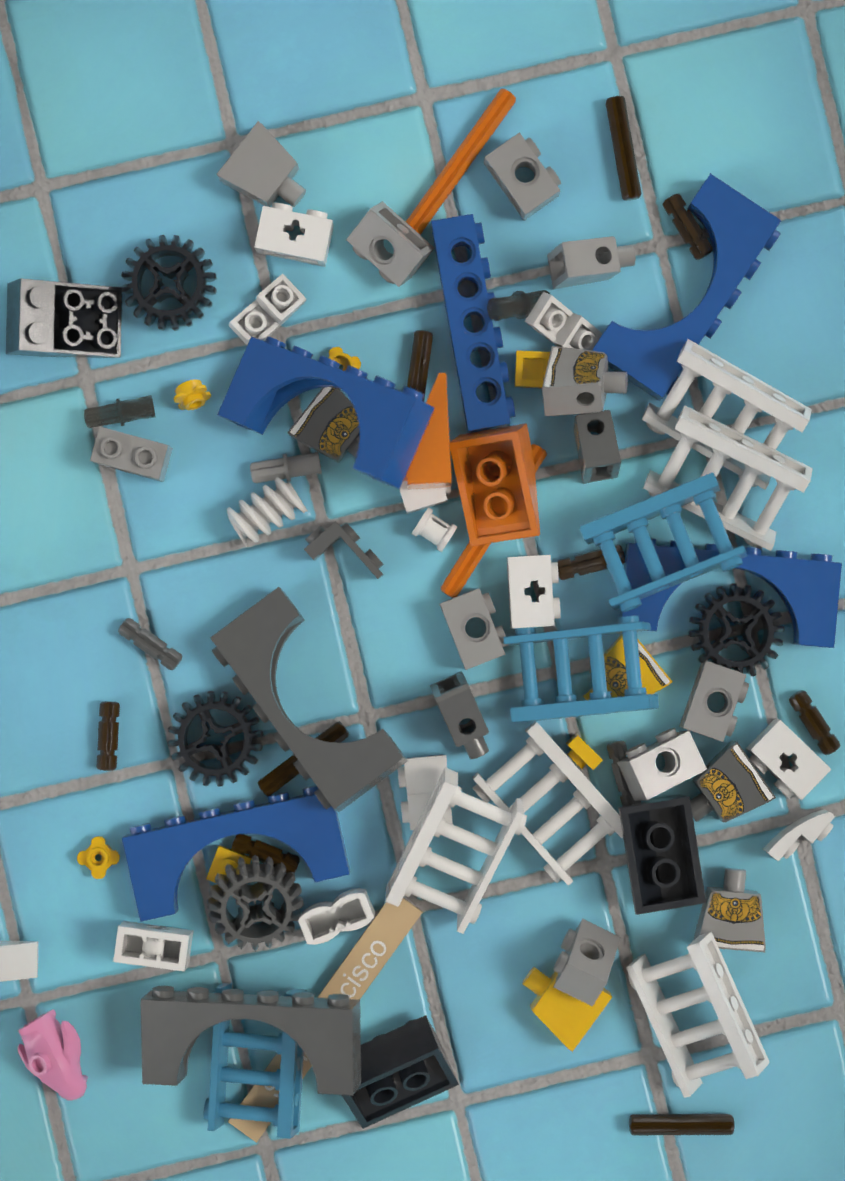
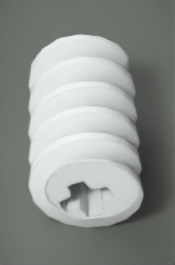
M279 477L275 478L277 489L275 491L264 485V498H261L254 492L251 493V506L241 499L239 501L240 513H237L230 507L227 508L228 518L246 547V537L254 543L259 542L258 530H261L266 535L272 534L270 522L279 528L283 527V514L290 520L296 519L294 507L303 513L307 512L306 507L289 480L288 483H285Z

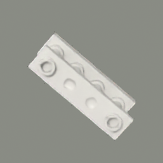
M687 339L677 362L682 364L683 371L661 407L658 408L649 402L642 417V420L647 422V426L652 431L661 435L666 433L679 441L681 438L680 432L675 430L678 418L672 416L694 378L702 375L713 382L714 388L699 413L712 418L725 396L733 393L744 399L745 406L731 428L744 434L757 412L765 411L775 417L776 424L763 444L776 450L788 430L795 428L800 432L804 431L810 421L812 409ZM701 442L694 443L692 449L711 458L713 454L711 447ZM732 457L726 459L723 464L724 467L738 474L739 478L746 468L744 463ZM764 473L762 475L758 474L752 487L759 486L766 490L769 485L770 476Z
M684 405L675 426V430L680 432L681 438L662 474L660 475L650 470L643 489L647 490L653 497L680 486L674 480L694 443L701 442L711 447L713 451L700 477L712 472L717 477L725 460L732 457L744 463L746 468L726 505L723 506L714 501L724 528L743 537L744 541L754 548L761 549L763 547L771 551L774 547L777 533L769 529L790 490L797 489L803 493L805 492L811 481L813 468ZM764 473L776 479L778 484L757 522L737 512L758 474L762 475ZM695 502L682 506V508L705 519L700 505L696 506Z
M535 721L525 730L530 735L526 740L527 744L486 781L477 772L473 776V780L477 784L472 789L483 801L488 803L492 800L497 807L510 812L513 804L508 807L495 791L536 754L540 757L545 752L554 763L549 767L551 770L519 798L523 800L524 813L560 781L562 783L567 779L571 781L577 788L573 793L575 797L533 834L526 826H524L521 834L545 859L547 864L543 868L556 883L563 880L569 886L573 880L566 870L607 834L611 836L616 832L623 838L620 815ZM592 805L601 815L596 820L598 824L560 858L555 860L542 844L581 809L585 808L587 810Z
M445 767L386 886L385 902L399 907L404 896L410 897V895L419 897L457 913V932L464 934L468 924H474L477 921L482 908L480 901L514 834H521L526 824L527 815L524 814L523 800L516 798L510 812L461 792L462 788L458 786V772ZM457 805L502 824L503 826L495 841L493 842L446 822L447 818L443 816L448 806L454 808ZM442 835L487 854L480 871L431 852L432 848L429 847L433 836L439 838ZM427 865L473 884L465 901L418 882L417 877L414 876L418 867L424 868Z
M712 932L699 935L687 946L689 951L687 955L650 966L646 954H643L626 967L629 982L639 995L672 1069L673 1081L677 1087H680L684 1098L690 1097L703 1083L701 1077L738 1067L742 1070L745 1079L758 1076L770 1063ZM691 968L697 970L703 987L665 999L657 979ZM705 1001L712 1003L718 1020L679 1031L671 1012ZM719 1034L727 1037L733 1050L732 1053L694 1064L687 1049V1044Z

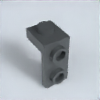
M335 521L326 530L320 526L305 539L309 545L304 550L315 561L336 541L342 538L377 579L383 576L379 568L384 564L371 549L364 553L355 542L360 537L347 522L340 526Z

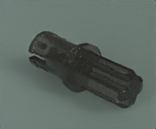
M546 290L530 293L516 291L511 296L492 298L488 301L487 312L494 321L511 317L524 319L528 317L542 293H550Z
M152 395L120 401V398L116 399L117 403L84 410V419L88 428L120 422L121 426H125L126 422L156 417Z

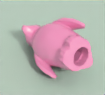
M52 1009L18 1030L23 1044L18 1045V1053L26 1068L34 1076L55 1090L62 1098L73 1101L84 1095L88 1077L82 1075L80 1038L76 1029L68 1021L65 1020L61 1024L55 1018L56 1012Z

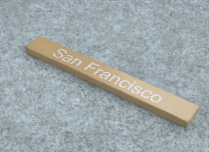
M404 897L399 907L385 902L317 998H328L331 994L349 995V999L360 1000L423 911ZM276 1053L264 1071L276 1072L277 1069H280L281 1055ZM305 1053L303 1056L302 1079L312 1067ZM253 1085L240 1105L274 1108L279 1103V1091L275 1090L273 1086ZM232 1118L228 1120V1123L256 1143L271 1123Z

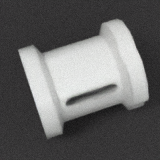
M428 507L411 534L415 537L418 535L424 537L436 545L437 550L442 552L456 531L457 526L444 522L435 516L433 510Z

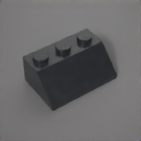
M678 794L619 807L635 914L640 915L706 903L690 796Z
M425 1015L408 1021L405 1025L386 1034L378 1035L371 1041L362 1044L361 1085L354 1095H342V1097L364 1129L459 1085L437 1034Z

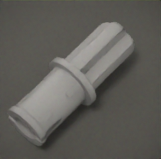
M318 451L291 457L283 454V458L253 462L250 465L251 477L254 483L273 481L277 477L287 479V482L288 480L290 482L292 477L322 474Z

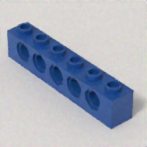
M473 214L431 221L432 236L467 433L510 426V418L516 417L513 398L512 396L506 397L503 383L509 382V374L506 361L499 362L497 348H503L500 326L493 327L491 317L492 313H497L494 292L487 293L485 279L491 278L488 258H481L479 244L485 243L482 223H475ZM464 246L470 250L472 257L467 262L459 263L453 259L452 251L456 247ZM463 281H472L476 284L478 292L473 297H463L457 289L459 284ZM471 315L479 316L484 322V327L479 332H469L464 326V320ZM476 350H484L490 356V363L482 368L476 367L471 363L470 355ZM483 384L491 385L496 390V398L488 403L480 401L476 395L477 388Z

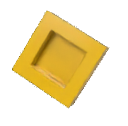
M516 350L514 387L542 388L550 352Z
M576 733L566 743L571 748L567 755L581 769L588 765L594 770L603 761Z
M219 845L206 880L216 883L215 876L217 873L227 875L225 872L227 863L237 868L239 867L238 859L240 857L245 860L246 864L251 863V858L248 855L243 856L233 852L232 849Z

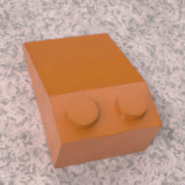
M439 373L426 401L427 404L434 407V411L403 480L407 481L408 489L451 487L446 373Z
M527 423L460 434L450 442V451L470 545L475 546L539 536L540 524L534 456Z

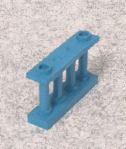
M714 472L579 527L588 545L595 543V546H600L619 596L609 599V603L614 610L621 608L622 612L630 611L642 605L641 599L720 567L725 572L743 564L742 558L748 556L745 547L742 545L733 549L713 501L716 498L714 493L721 491ZM695 502L696 506L700 505L720 554L700 563L680 516L682 512L681 507ZM660 515L662 519L667 520L686 567L668 576L664 573L646 528L649 525L648 520ZM628 529L629 533L634 534L652 579L651 583L632 590L613 542L616 539L614 534Z
M626 616L617 618L618 624L544 633H536V628H521L514 630L515 636L503 637L504 644L519 645L524 700H521V707L510 708L511 722H530L659 709L658 695L646 694V688H642L637 632L651 630V624L639 622V616ZM622 633L628 689L624 690V697L612 698L611 691H607L602 635ZM588 637L593 693H590V700L577 701V696L573 695L567 639ZM553 641L558 696L555 697V704L543 705L542 698L538 697L533 643Z
M223 983L215 987V991L212 993H222L223 990L232 989V983ZM293 988L286 992L284 996H292V994L298 992H307V989ZM230 1020L213 1025L209 1098L205 1101L203 1111L204 1119L208 1120L207 1131H215L224 1125V1118L273 1122V1126H277V1138L291 1139L300 1129L304 1056L302 1048L283 1031L278 1036L229 1032ZM228 1047L277 1051V1054L281 1055V1067L276 1072L227 1068ZM226 1082L273 1086L275 1090L279 1091V1103L274 1108L225 1103Z

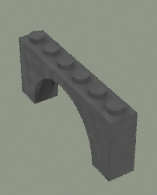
M278 587L210 637L216 645L212 652L224 667L229 664L237 674L232 680L244 695L250 692L257 702L252 707L264 723L270 720L276 728L277 732L273 734V737L285 752L291 749L298 760L293 764L305 780H308L310 777L319 788L314 793L326 809L332 806L334 810L340 812L408 760L384 729L358 741L332 743L304 734L289 719L281 705L277 692V664L285 642L305 619L286 593Z
M157 986L152 988L141 999L142 1084L177 1086L187 1076L188 1061L192 1047L203 1031L227 1020L251 1019L275 1026L289 1035L302 1048L312 1065L318 1094L354 1095L361 1085L360 1000L349 999V995L331 994L328 998H315L313 993L298 992L292 994V996H279L277 991L271 990L260 991L257 995L244 994V991L240 989L223 990L222 993H209V989L204 987L190 988L186 992L174 991L172 986Z

